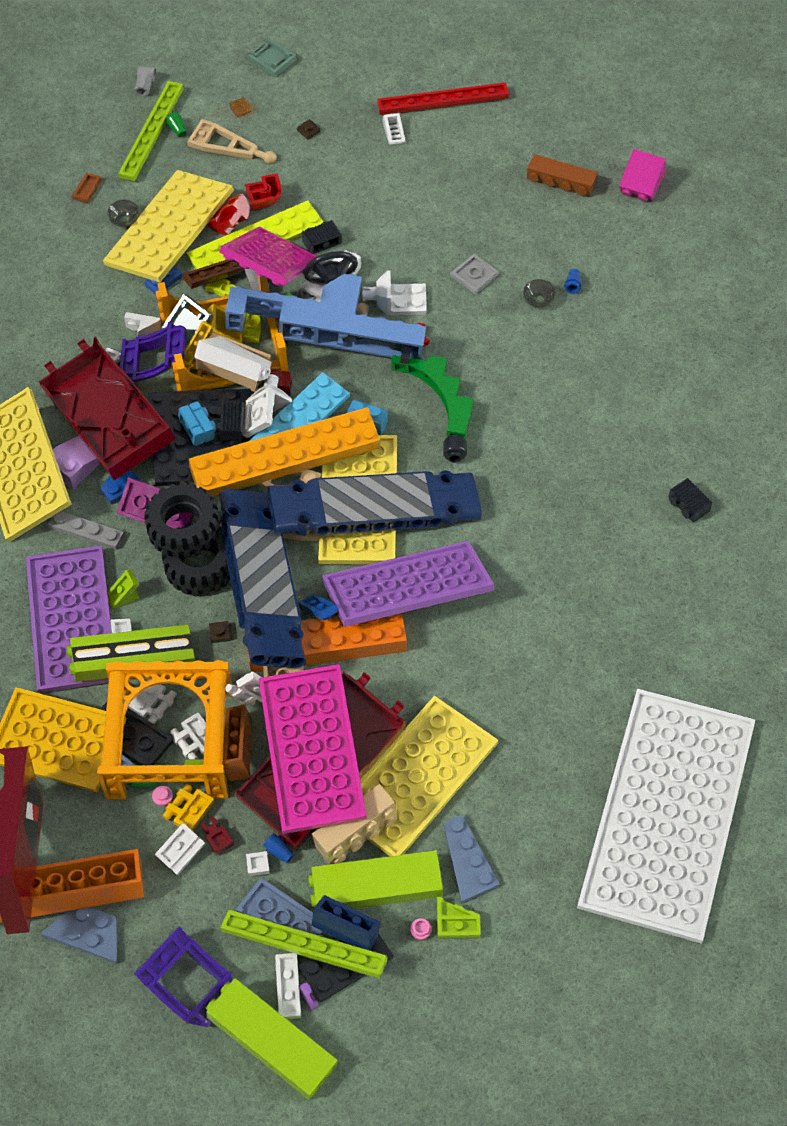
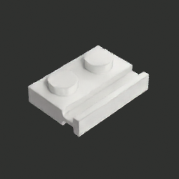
M182 823L155 855L174 873L179 875L206 843Z

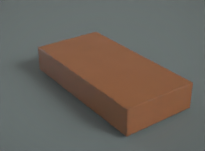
M86 172L74 191L72 199L88 204L101 183L102 177Z

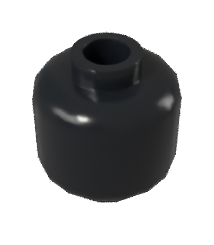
M457 434L445 438L443 442L444 457L452 463L462 461L467 456L466 439Z

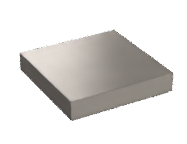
M473 254L450 273V276L476 295L499 276V271L476 254Z

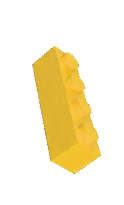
M204 320L201 322L185 350L184 363L189 366L192 365L199 340L208 337L213 325Z

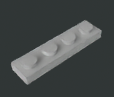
M61 511L52 516L47 524L50 529L117 550L124 537L123 531Z

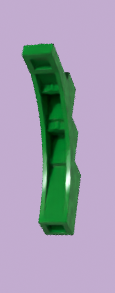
M393 355L391 360L392 371L408 373L419 378L429 385L442 400L449 420L447 437L457 434L466 439L474 409V399L458 396L460 392V378L445 376L447 358L429 356L428 361L410 358L409 364L400 363L401 356Z

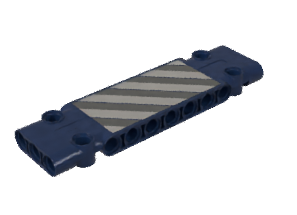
M444 470L439 475H433L430 471L314 478L307 483L301 480H294L291 484L268 486V499L275 534L295 532L299 536H306L311 530H315V533L318 535L432 528L438 527L443 523L453 526L459 520H481L482 509L473 473L453 474L450 471Z
M233 489L222 490L218 495L222 510L220 518L222 538L240 628L245 629L246 634L243 638V643L248 648L250 662L257 666L300 668L306 663L302 645L304 633L301 630V617L283 534L274 533L268 494Z

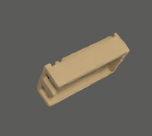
M212 333L209 337H222L271 362L270 354L216 333ZM195 358L198 370H205L250 388L251 391L255 392L262 380L255 381Z

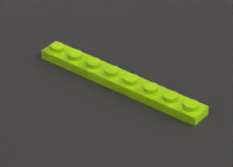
M171 81L166 83L118 173L119 178L135 182L167 122V116L171 114L184 90L183 84Z
M228 910L220 927L224 933L379 979L388 960L387 956L232 910Z

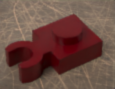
M212 816L210 817L213 823L211 826H206L204 822L201 823L202 830L208 833L205 836L207 842L215 854L218 855L233 846L234 841L224 826L217 828V821Z

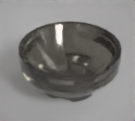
M118 200L109 206L107 214L112 224L126 227L136 222L139 216V209L133 201ZM122 216L129 217V220L125 222L120 221L119 219Z
M532 280L524 287V299L533 307H546L555 298V288L546 280ZM542 296L544 300L542 302H536L534 300V297Z

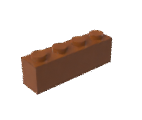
M536 154L533 155L527 167L528 180L543 183L550 187H557L564 191L578 193L581 196L591 197L597 184V171Z
M244 704L226 708L223 765L230 781L250 777L253 721Z

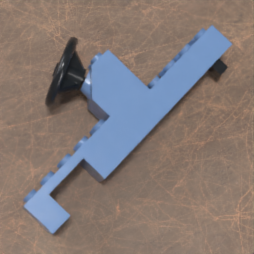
M344 251L321 254L305 265L303 270L304 278L312 284L324 285L320 302L314 299H301L296 296H284L278 293H266L261 290H249L240 286H231L225 311L226 329L243 332L247 313L280 319L279 333L282 332L283 338L286 340L390 358L393 355L401 356L400 363L409 364L410 358L421 359L426 327L420 324L390 321L381 317L373 318L364 314L356 315L362 277L352 274L358 266L357 258L350 252ZM343 258L340 262L327 261L323 265L319 264L329 259ZM311 269H312L319 277H314V276H312V275L310 274Z

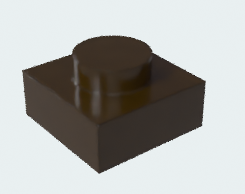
M308 119L297 127V131L309 140L320 132V127Z
M228 621L209 623L211 643L231 641Z

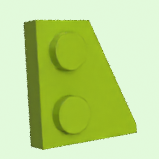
M437 897L438 939L481 938L480 914L467 911L460 905H453L444 901V898Z

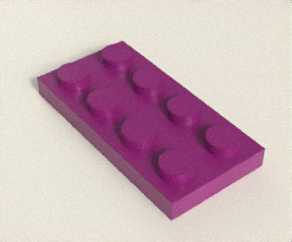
M128 478L117 514L145 523L144 512L146 511V505L151 501V497L155 493L159 494L161 488ZM176 514L166 522V525L172 528L184 527L183 524L192 523L194 514Z

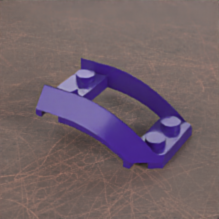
M168 322V326L157 332L138 336L134 340L127 341L122 339L120 369L122 368L132 382L151 379L173 368L172 363L175 362V354L181 353L182 359L185 358L186 328L182 325L177 326L172 324V322ZM166 345L165 362L154 368L139 372L141 352L151 351Z
M180 926L169 934L165 941L134 973L159 1000L186 1023L208 1027L212 1023L207 1018L206 1012L208 1010L206 1007L212 999H218L222 994L220 992L222 987L228 981L230 983L233 981L232 973L207 954ZM184 952L218 980L191 1011L158 982Z

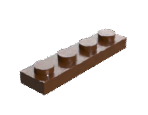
M224 260L183 273V279L193 289L243 273L245 268L241 267L240 263L235 260Z

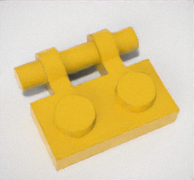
M186 784L183 789H179L176 793L177 797L174 801L167 805L162 817L169 821L173 815H176L173 820L175 825L180 827L184 823L189 829L194 831L215 801L214 798L199 789L193 795L190 794L193 787ZM187 801L185 806L182 809H180L179 806L182 804V802Z

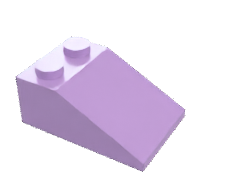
M79 436L53 449L63 481L72 489H75L100 464Z

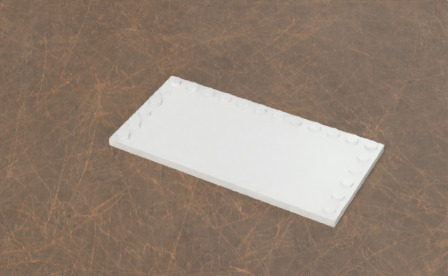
M637 689L577 909L702 944L755 719Z

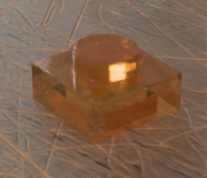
M244 97L229 103L231 110L237 118L252 112L251 106Z

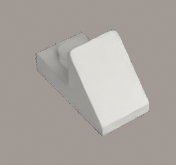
M126 312L124 316L126 328L133 331L137 330L138 336L148 335L162 328L161 320L157 317Z

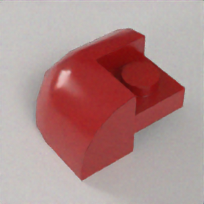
M278 173L261 176L260 182L245 184L251 211L268 208L276 204L280 199L281 183Z
M242 193L228 199L229 204H226L221 209L219 208L207 223V226L219 234L228 235L238 223L247 220L250 207Z

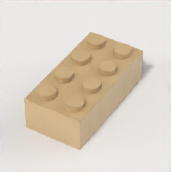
M380 784L363 796L367 819L320 827L312 833L316 849L328 864L343 862L346 855L352 851L356 852L363 845L362 843L368 839L375 838L381 829L385 826H391L396 821L395 802Z

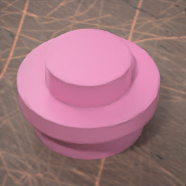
M159 786L152 793L154 803L159 806L169 804L173 798L172 790L167 786Z
M417 919L411 924L410 931L414 938L424 940L431 935L432 927L426 919Z

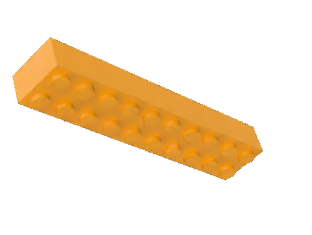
M366 407L189 458V467L197 488L202 487L206 489L207 493L214 497L218 496L225 489H242L379 449L380 438L369 408Z

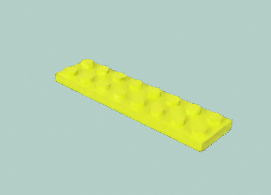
M305 201L186 252L194 268L199 269L227 260L223 257L224 254L219 252L221 246L259 226L290 242L302 237L303 230L318 226L323 223V220L310 202Z

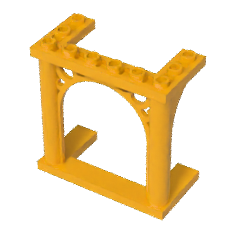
M258 276V290L269 293L267 277ZM165 282L157 283L159 291L155 292L161 322L165 323L180 299L172 296L167 291ZM229 296L196 302L206 310L212 304L226 309ZM190 305L188 308L196 316L201 313L193 305ZM266 317L277 359L271 361L270 369L271 371H288L286 346L282 332H278L275 318ZM181 353L174 355L175 362L172 363L177 391L211 390L237 384L202 369H199L195 375L190 372L192 369H197L195 361H193L192 365L186 367Z
M198 660L194 662L154 661L152 663L135 661L133 663H123L115 661L113 663H106L109 684L102 766H98L97 770L105 799H126L127 791L124 782H204L207 795L214 799H228L229 790L223 765L225 702L226 697H231L225 688L228 684L232 685L229 663L221 660L214 662ZM133 679H138L141 682L139 687H133ZM197 679H207V682L201 687L194 685ZM170 683L187 687L199 696L206 710L204 765L121 766L125 714L131 701L139 693L151 686ZM207 690L208 695H204L202 692Z

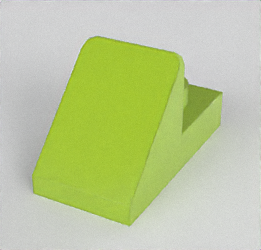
M126 570L108 590V599L112 609L139 599L136 592L139 583L132 570Z

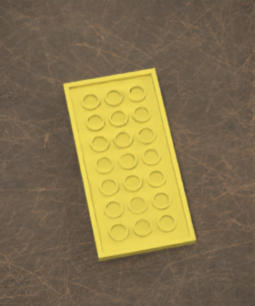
M177 170L103 259L104 265L160 283L234 191L233 186Z
M29 387L0 404V524L5 539L9 542L72 505L33 391Z
M378 435L380 438L379 449L322 465V478L397 473V435ZM396 530L319 535L318 562L319 564H372L395 558Z
M434 696L360 780L363 796L380 784L395 802L397 812L396 821L389 827L385 826L375 838L368 839V841L389 856L403 855L496 747L498 739Z

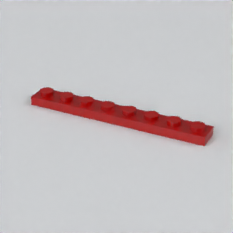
M506 82L378 98L377 105L379 114L385 115L509 99V92Z

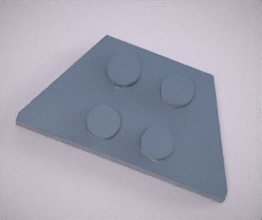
M91 907L70 910L41 933L42 937L116 964L118 962L117 918L113 915Z

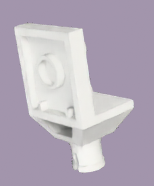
M386 271L376 281L377 286L362 287L363 301H377V307L386 315H426V284H391L390 271Z
M270 374L264 380V386L246 400L243 436L249 438L269 427L273 421V412L292 402V399L284 391L277 388L279 378L276 375Z

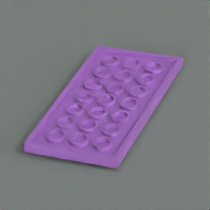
M469 541L322 575L323 583L332 602L336 604L339 610L337 613L344 627L494 591V583Z
M102 545L27 556L26 565L38 693L109 683L108 678L75 682L74 675H70L69 663H72V658H68L66 646H70V638L112 633Z

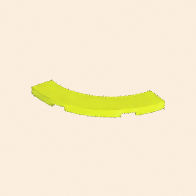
M221 279L206 284L205 290L224 297L229 296L231 286H237L231 284L227 279ZM247 313L242 341L259 343L261 337L260 316Z

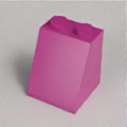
M633 149L619 185L622 194L628 197L632 195L637 196L639 200L645 202L648 200L652 201L667 171L666 158Z

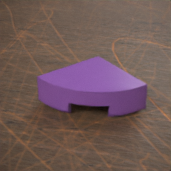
M306 982L300 986V991L312 1011L318 1007V1002L311 993V987Z

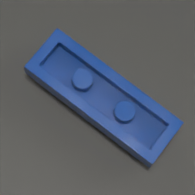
M312 594L298 602L300 609L321 620H328L334 616V613L339 611L336 604L316 594Z

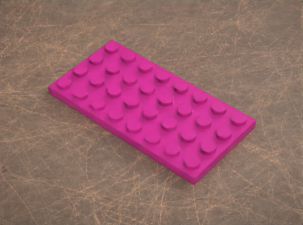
M260 226L222 245L219 251L224 254L223 257L227 260L239 262L241 267L256 271V274L260 277L272 279V283L278 286H285L303 274L305 265L317 257Z
M340 664L259 678L283 834L367 819Z

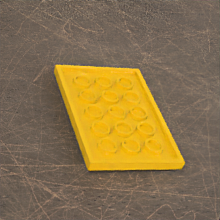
M15 687L0 722V749L28 746L36 776L97 793L101 785L97 770L98 766H102L106 711ZM0 753V766L4 767V755Z

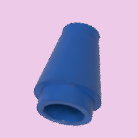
M571 269L564 283V288L568 293L576 294L582 287L580 272L577 269Z
M275 833L263 844L267 852L285 863H288L295 855L280 835L277 836Z

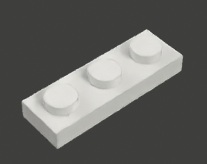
M276 954L278 1012L286 1019L301 1018L297 954Z

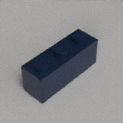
M323 895L313 909L311 926L352 946L370 951L378 940L381 922Z

